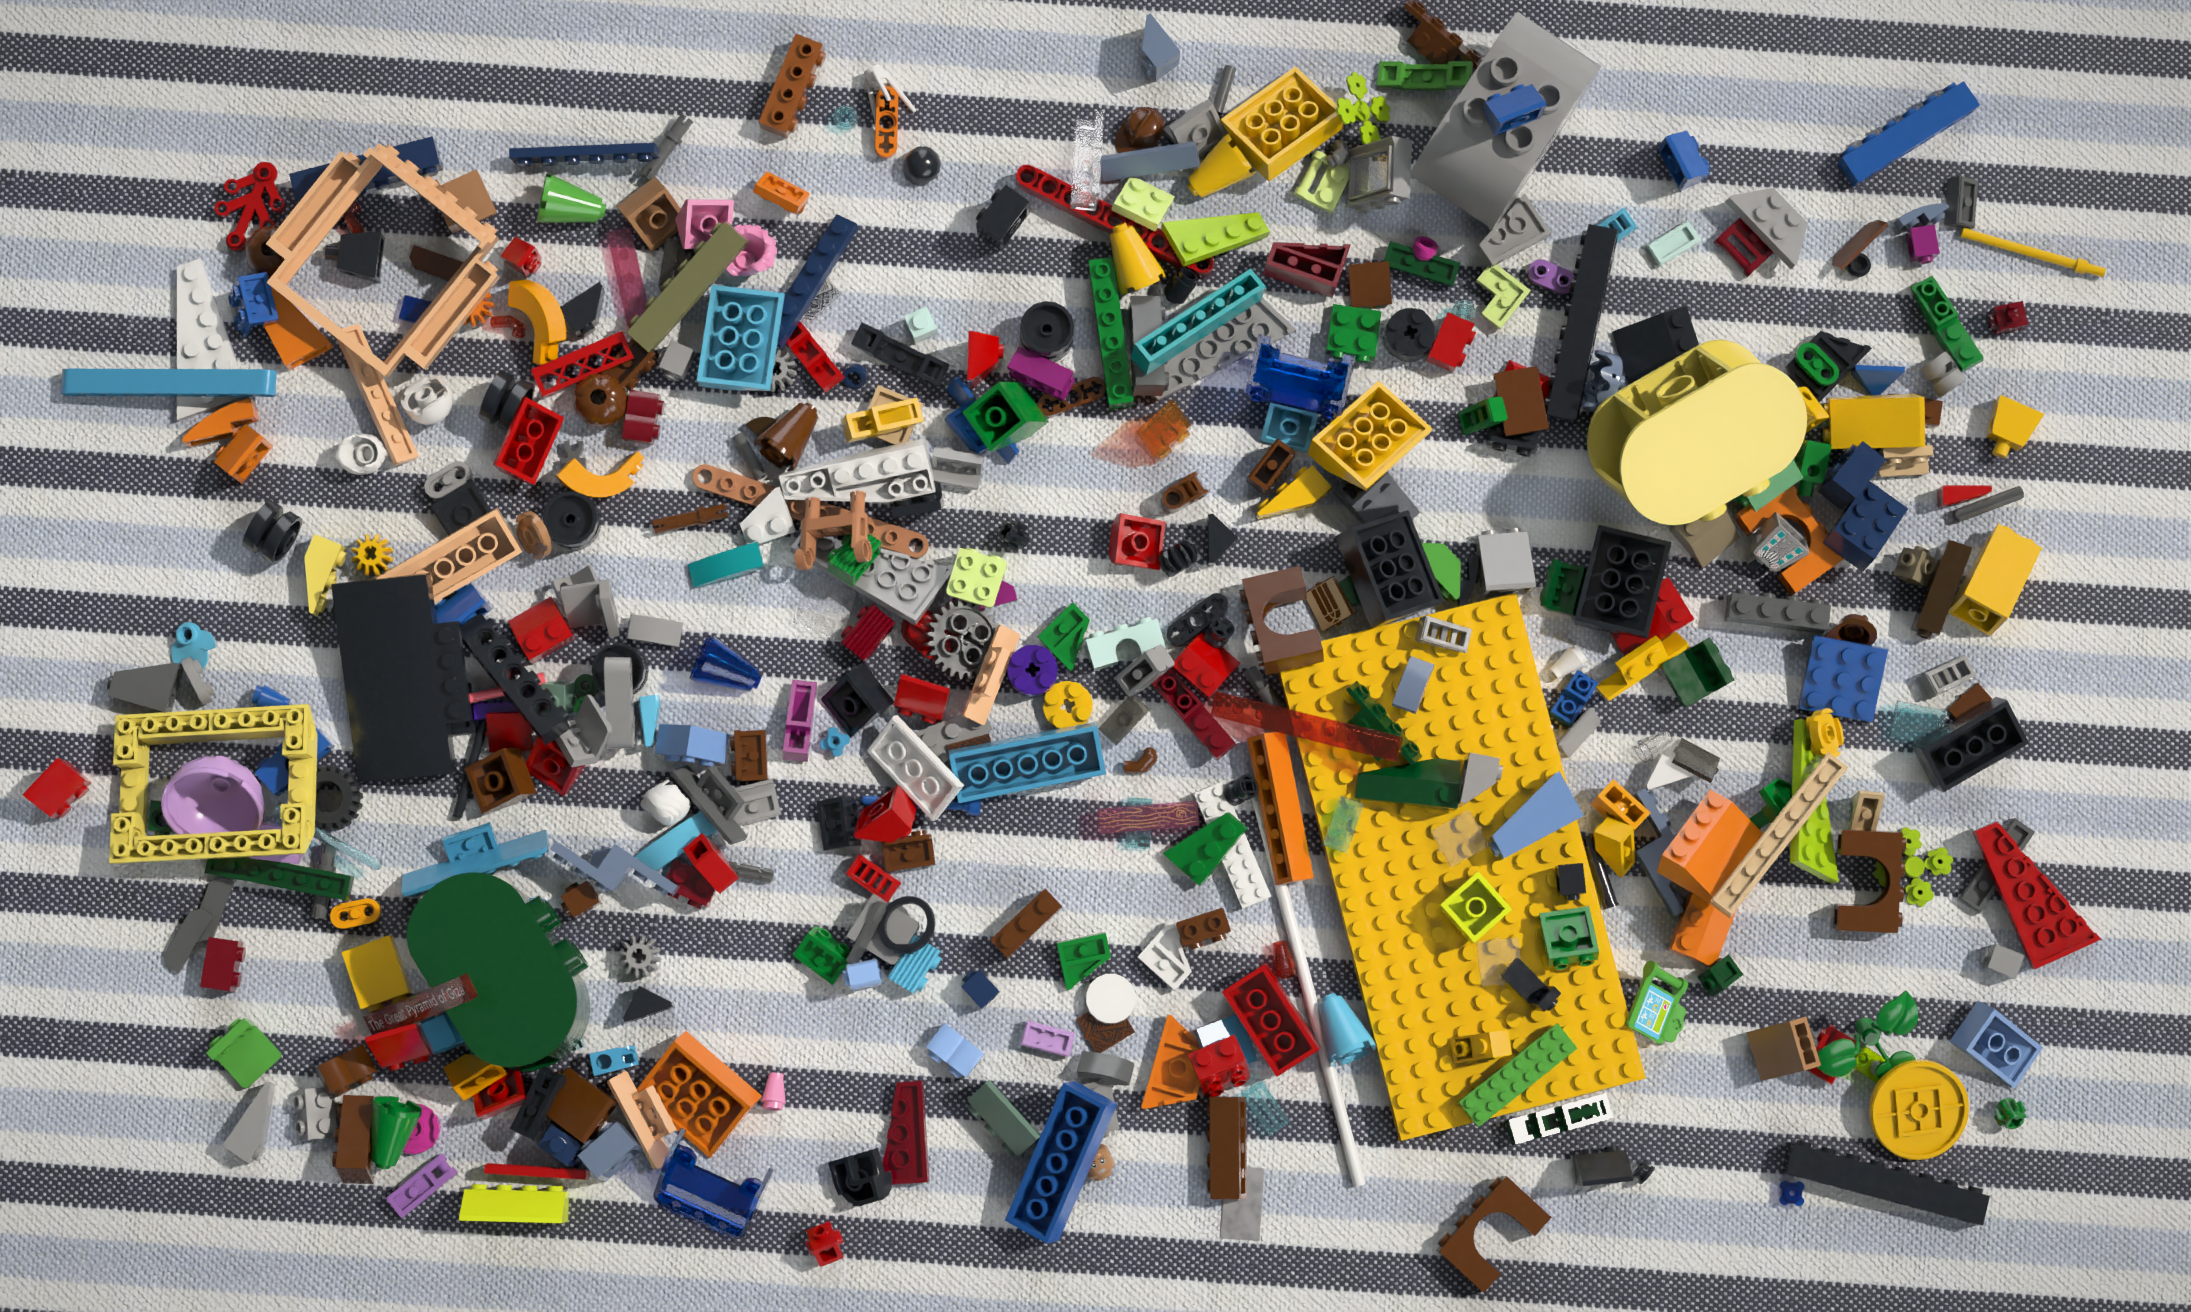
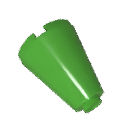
M546 174L537 222L597 223L599 218H604L606 204L602 203L601 197L554 175Z

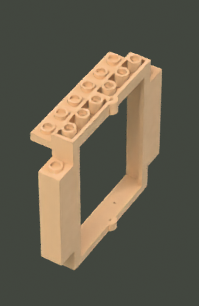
M379 143L374 150L369 147L364 153L366 160L361 166L359 165L361 160L350 151L347 155L340 151L266 244L285 260L267 283L388 378L406 355L423 369L427 370L500 279L496 274L498 269L487 260L484 264L481 262L499 238L495 235L497 230L486 221L483 225L475 219L478 215L469 207L465 206L462 209L456 204L458 199L446 190L443 194L436 188L439 184L428 175L423 178L417 173L419 168L407 159L404 163L397 157L399 155L397 150L389 144L384 147ZM382 166L480 242L384 362L287 286Z

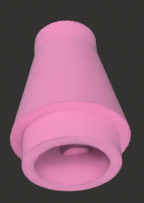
M769 1073L761 1099L763 1109L772 1111L783 1110V1105L786 1104L783 1082L784 1074Z

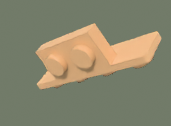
M1003 625L997 626L963 711V717L980 725H985L1008 668L1009 660L1020 638L1019 633Z
M627 1071L608 1080L607 1084L652 1168L657 1170L671 1162L673 1156L662 1137L677 1129L654 1086L652 1085L638 1093Z

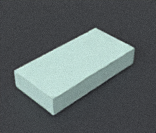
M1687 220L1648 244L1646 249L1657 266L1661 267L1700 243L1701 239Z

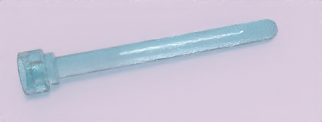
M281 802L276 806L271 815V820L279 825L283 823V820L280 819L281 804H283ZM315 827L314 838L374 870L381 868L382 864L379 860Z

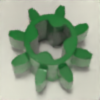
M2014 1098L2002 1099L1996 1105L1997 1109H1994L1996 1114L1994 1116L1999 1126L2005 1125L2006 1129L2020 1127L2024 1123V1118L2027 1117L2024 1113L2026 1108L2022 1101L2016 1103Z

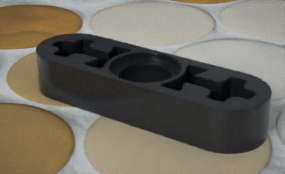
M1214 593L1169 626L1166 633L1167 641L1176 647L1187 643L1208 627L1214 618L1221 617L1226 613L1228 608L1227 598L1220 593ZM1213 599L1216 601L1222 600V610L1219 611L1216 608L1211 611L1210 615L1213 618L1209 619L1208 614L1201 607L1205 606L1206 610H1208L1213 605ZM1194 613L1202 614L1205 620L1204 624L1199 627L1193 626L1190 622L1191 615ZM1185 620L1188 628L1194 632L1189 634V631L1186 630L1182 634L1183 640L1180 641L1178 638L1173 640L1171 638L1173 636L1172 630L1180 631L1185 625L1182 622Z

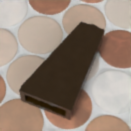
M1947 540L1938 546L1934 557L1937 559L1927 587H1924L1911 627L1912 631L1917 632L1916 635L1918 637L1930 640L1931 637L1935 638L1940 635L1973 547L1952 540Z

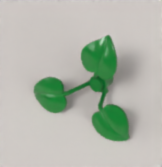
M1905 990L1901 995L1883 1005L1877 1013L1876 1021L1870 1018L1858 1020L1855 1024V1031L1857 1033L1854 1035L1856 1039L1855 1044L1852 1040L1840 1039L1820 1049L1817 1054L1821 1066L1817 1068L1832 1077H1841L1848 1074L1856 1066V1058L1854 1056L1859 1054L1860 1041L1865 1045H1875L1885 1060L1875 1069L1878 1080L1896 1065L1916 1060L1914 1055L1907 1051L1895 1052L1889 1058L1878 1042L1880 1039L1879 1031L1891 1035L1893 1031L1898 1035H1905L1916 1026L1918 1022V1008L1909 992Z

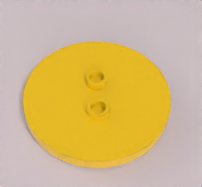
M1930 1060L1906 1061L1891 1068L1876 1084L1869 1101V1122L1878 1141L1893 1154L1911 1160L1929 1159L1947 1151L1962 1135L1969 1115L1967 1092L1960 1079L1945 1066Z

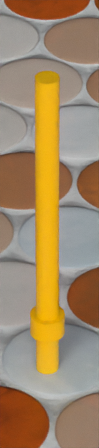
M1963 228L1960 235L1962 238L2071 268L2073 272L2079 274L2088 273L2103 278L2106 272V268L2089 264L2088 260L2081 258L2075 260L1967 228Z

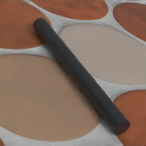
M479 720L466 767L479 760L487 730L486 721ZM466 771L452 815L460 819L463 817L471 789Z

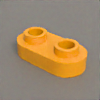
M369 898L341 903L331 910L330 920L334 926L341 929L368 925L379 920L382 909L377 901ZM368 907L373 908L371 916L365 914V910ZM343 912H347L349 915L346 921H342L340 918Z

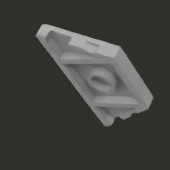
M1774 188L1731 195L1725 201L1790 270L1797 264L1808 223Z

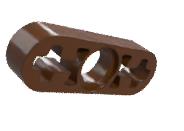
M1099 377L1088 378L1073 384L1070 391H1075L1079 395V400L1075 404L1061 400L1064 408H1060L1059 403L1053 406L1052 412H1049L1048 409L1042 408L1045 406V401L1049 400L1050 403H1054L1058 399L1045 394L1039 399L1038 408L1046 418L1058 416L1102 399L1106 393V384ZM1092 383H1095L1096 386L1101 385L1102 388L1099 389L1098 395H1095L1094 392L1086 393L1088 399L1083 400V393L1079 387L1084 386V391L1091 389Z

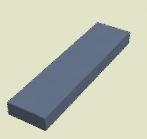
M1195 141L1099 156V164L1104 182L1200 167Z

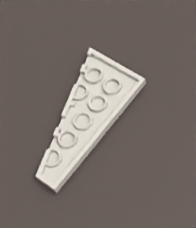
M197 259L177 266V369H240L203 261ZM177 397V420L182 421L247 397Z

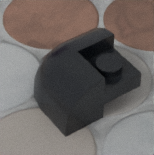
M878 1148L828 1162L838 1196L842 1195L853 1206H862L880 1201L889 1195L892 1188L891 1171H884Z

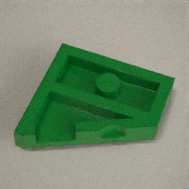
M1071 602L1037 638L1071 671L1074 668V663L1090 619Z
M1106 932L1056 942L1067 990H1071L1074 985L1111 958Z

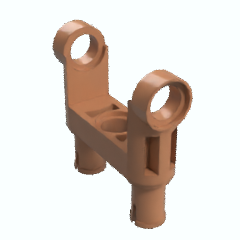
M854 491L850 492V512L848 514L820 517L821 500L819 498H805V518L801 521L800 548L795 551V564L800 571L811 569L813 562L816 561V538L852 534L851 548H854L856 560L859 563L871 560L872 548L867 539L868 515L865 513V492L856 491V495Z

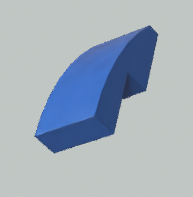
M1577 670L1549 715L1570 728L1595 690L1598 682Z

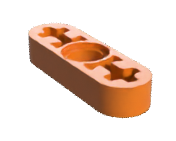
M885 86L889 96L894 98V100L889 102V110L894 109V112H879V108L883 110L885 108V101L880 99L884 95L879 89L875 100L874 148L879 157L888 159L897 150L898 93L894 88ZM881 117H891L893 126L890 129L882 128L879 123ZM879 133L894 134L893 137H888V145L893 147L889 149L888 153H884L883 148H879V145H883L884 135L879 136Z

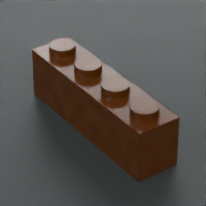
M1210 1097V1102L1207 1103L1206 1108L1207 1116L1210 1117V1128L1207 1129V1141L1210 1143V1153L1207 1155V1166L1210 1168L1207 1191L1210 1194V1199H1247L1246 1097Z

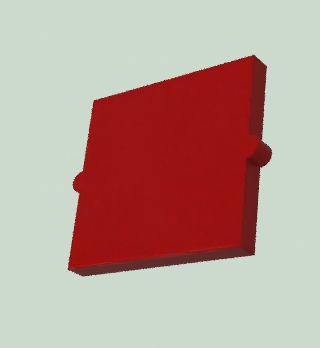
M518 711L486 712L487 730L485 735L488 736L489 752H497L502 748L520 747L521 751L532 750V734L534 731Z

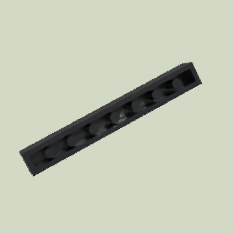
M1588 224L1587 231H1582L1580 245H1584L1582 255L1578 254L1576 258L1575 269H1578L1577 278H1572L1570 292L1573 293L1572 301H1567L1564 316L1568 317L1567 324L1561 327L1559 340H1563L1561 350H1556L1554 364L1558 365L1556 373H1551L1549 387L1552 388L1551 396L1546 397L1544 403L1548 419L1577 425L1619 236L1618 229Z
M1797 1140L1796 1144H1788L1782 1169L1784 1174L1976 1225L1984 1224L1990 1198L1989 1195L1983 1194L1984 1189L1968 1186V1190L1958 1187V1182L1944 1179L1943 1183L1934 1181V1176L1920 1172L1917 1177L1910 1175L1909 1169L1895 1166L1894 1170L1884 1168L1885 1163L1870 1159L1868 1164L1861 1162L1860 1156L1846 1153L1845 1157L1835 1155L1836 1150L1822 1146L1821 1151L1812 1149L1811 1143Z

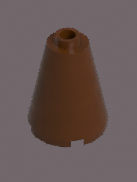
M799 403L757 436L754 440L755 447L757 444L760 445L759 453L780 469L786 466L789 467L788 472L795 470L818 421L817 409L810 403Z

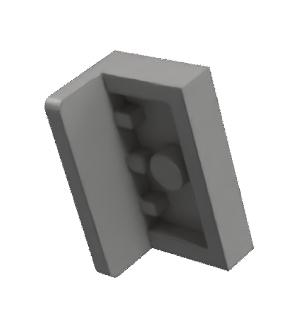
M934 447L932 456L934 482L978 490L983 466L982 455H978L973 451L959 452L949 447Z
M324 1087L297 1090L294 1097V1107L298 1110L296 1133L300 1141L335 1138L337 1125L334 1094L328 1096Z

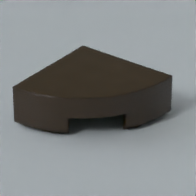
M758 417L749 421L746 426L759 436L777 420L771 417Z

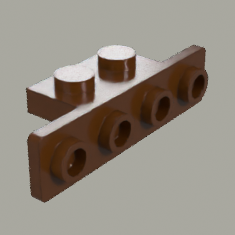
M1413 0L1406 2L1403 7L1421 22L1407 39V42L1432 64H1448V61H1454L1459 55L1465 61H1472L1474 69L1478 68L1482 62V56L1476 50L1468 49L1463 44L1464 41L1459 35L1444 28L1445 24L1439 18L1431 17L1426 12L1427 9L1419 1L1414 2Z

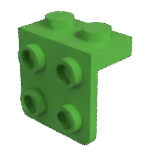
M238 1018L229 1025L228 1029L230 1031L224 1037L218 1036L209 1044L211 1049L206 1054L212 1060L219 1061L243 1088H249L281 1058L282 1054L251 1019L243 1018L241 1020Z

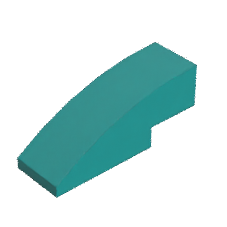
M758 542L726 550L687 564L694 589L740 577L742 574L765 568Z

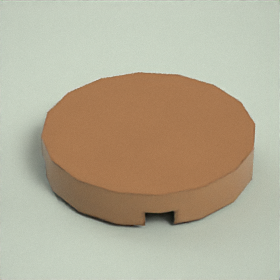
M525 511L519 514L516 518V522H519V526L516 527V533L522 547L528 554L533 553V558L536 560L547 557L551 553L552 545L548 530L543 521L532 511Z

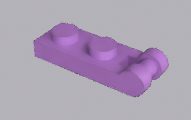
M443 1153L386 1198L401 1218H404L458 1174V1171L454 1167L451 1168L446 1162L447 1158ZM436 1168H439L443 1173L438 1179L432 1172Z

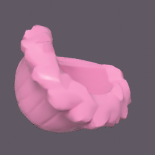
M739 224L734 228L746 237L750 243L727 267V271L733 276H750L771 268L775 261L774 255L777 254L775 239L768 236V231L761 229V226L758 225L752 226L749 224L742 226Z

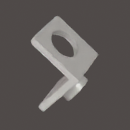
M590 565L570 577L554 579L551 581L558 602L562 604L561 584L570 586L598 580L593 567Z

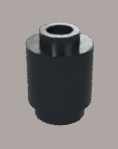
M1186 267L1177 270L1163 290L1166 299L1173 304H1183L1197 284V275Z

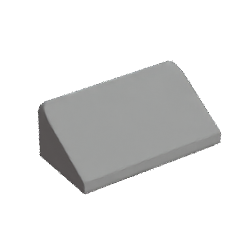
M1588 708L1556 743L1558 750L1566 757H1571L1600 724L1601 721L1593 708Z

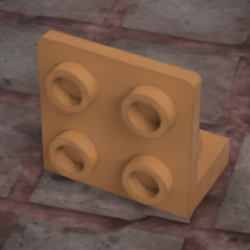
M473 170L443 185H440L439 181L435 180L439 184L436 187L443 194L446 190L458 199L456 204L462 209L465 206L469 207L478 215L475 218L478 222L497 214L477 170ZM442 213L449 229L453 234L460 230H463L459 225H457L454 221H452L450 218H448L445 214Z

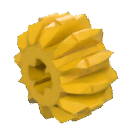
M366 534L364 543L360 539L356 540L360 547H353L351 549L353 553L358 554L353 556L351 561L358 563L356 566L358 571L364 569V574L370 576L373 570L374 574L379 576L380 567L385 571L389 569L385 562H393L394 559L387 555L393 553L394 550L392 547H387L389 544L387 539L381 540L380 535L375 534L372 540L370 535ZM371 550L377 556L374 560L368 554Z

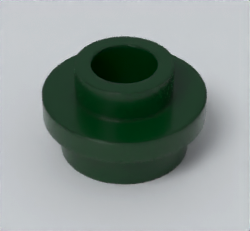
M582 674L576 678L575 693L580 698L586 695L594 697L597 694L599 687L594 682L592 675ZM584 682L590 683V689L587 691L582 690Z

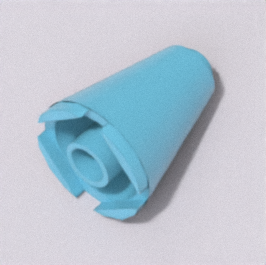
M1332 993L1322 998L1319 1010L1330 1066L1335 1067V1062L1341 1061L1342 1065L1351 1063L1368 1055V1048L1376 1049L1375 1041L1342 996H1336L1335 993Z

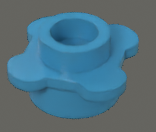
M831 727L828 729L826 738L821 740L820 745L822 749H828L834 756L839 757L842 755L845 745L849 744L850 738L847 734L839 733L837 728ZM833 740H837V744H833Z

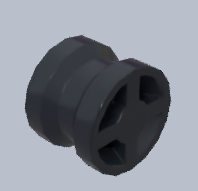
M1214 618L1204 633L1206 642L1214 648L1224 647L1234 633V626L1227 618Z

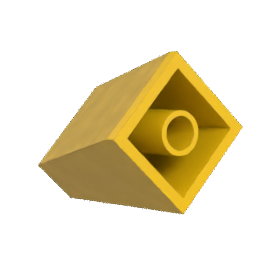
M1918 394L1830 397L1826 398V404L1822 405L1829 415L1827 428L1823 429V442L1831 444V449H1848L1852 444L1857 446L1862 441L1871 448L1925 447V402L1923 396Z
M1998 523L1989 533L1953 599L1948 613L1991 636L2009 618L2042 547L2036 545L2033 540L2024 538L2015 533L2011 528Z

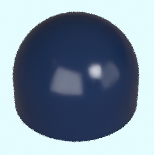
M850 364L843 371L845 378L842 381L848 388L860 389L867 381V371L861 364ZM851 372L859 374L861 381L852 383L849 380L848 374Z

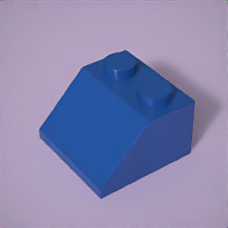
M1520 84L1510 89L1508 94L1501 96V93H1497L1488 97L1482 109L1493 136L1540 119L1546 108V102L1532 84L1526 87L1524 84Z
M1688 131L1666 136L1658 148L1680 192L1706 180L1710 174L1708 161L1705 157L1700 156L1697 150L1699 149L1697 140L1694 136H1690Z
M472 583L454 591L455 595L448 601L444 599L435 606L438 623L460 620V627L479 613L485 616L492 610V607Z

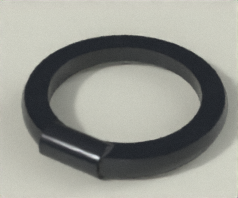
M915 896L900 897L886 906L885 914L878 924L880 939L894 954H914V952L922 949L930 941L935 930V915L930 905L923 899ZM906 904L921 907L927 918L926 930L922 937L912 944L893 943L887 934V921L891 913L896 908Z

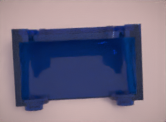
M1258 335L1246 386V394L1250 399L1321 414L1330 419L1343 414L1355 356L1343 354L1342 359L1338 362H1334V358L1330 357L1328 363L1281 353V346L1276 345V348H1274L1270 344L1271 337Z

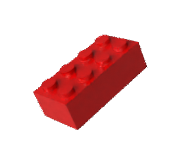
M1267 963L1222 991L1276 1077L1321 1049L1318 1041Z

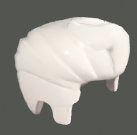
M355 434L341 441L335 458L349 473L364 475L376 472L389 454L384 443L378 440L376 436Z
M665 780L644 794L641 807L648 811L658 822L669 827L685 817L690 810L689 799L681 793L676 785H666L670 781Z

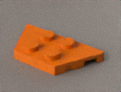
M1167 1014L1141 1108L1143 1109L1196 1100L1200 1082L1188 1054L1199 1050L1200 1047L1197 1039L1169 1014Z

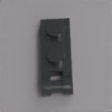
M543 1066L534 1079L510 1129L534 1141L559 1090L566 1084V1076L561 1073L554 1074L552 1069ZM549 1082L550 1084L548 1088L545 1089V1084Z

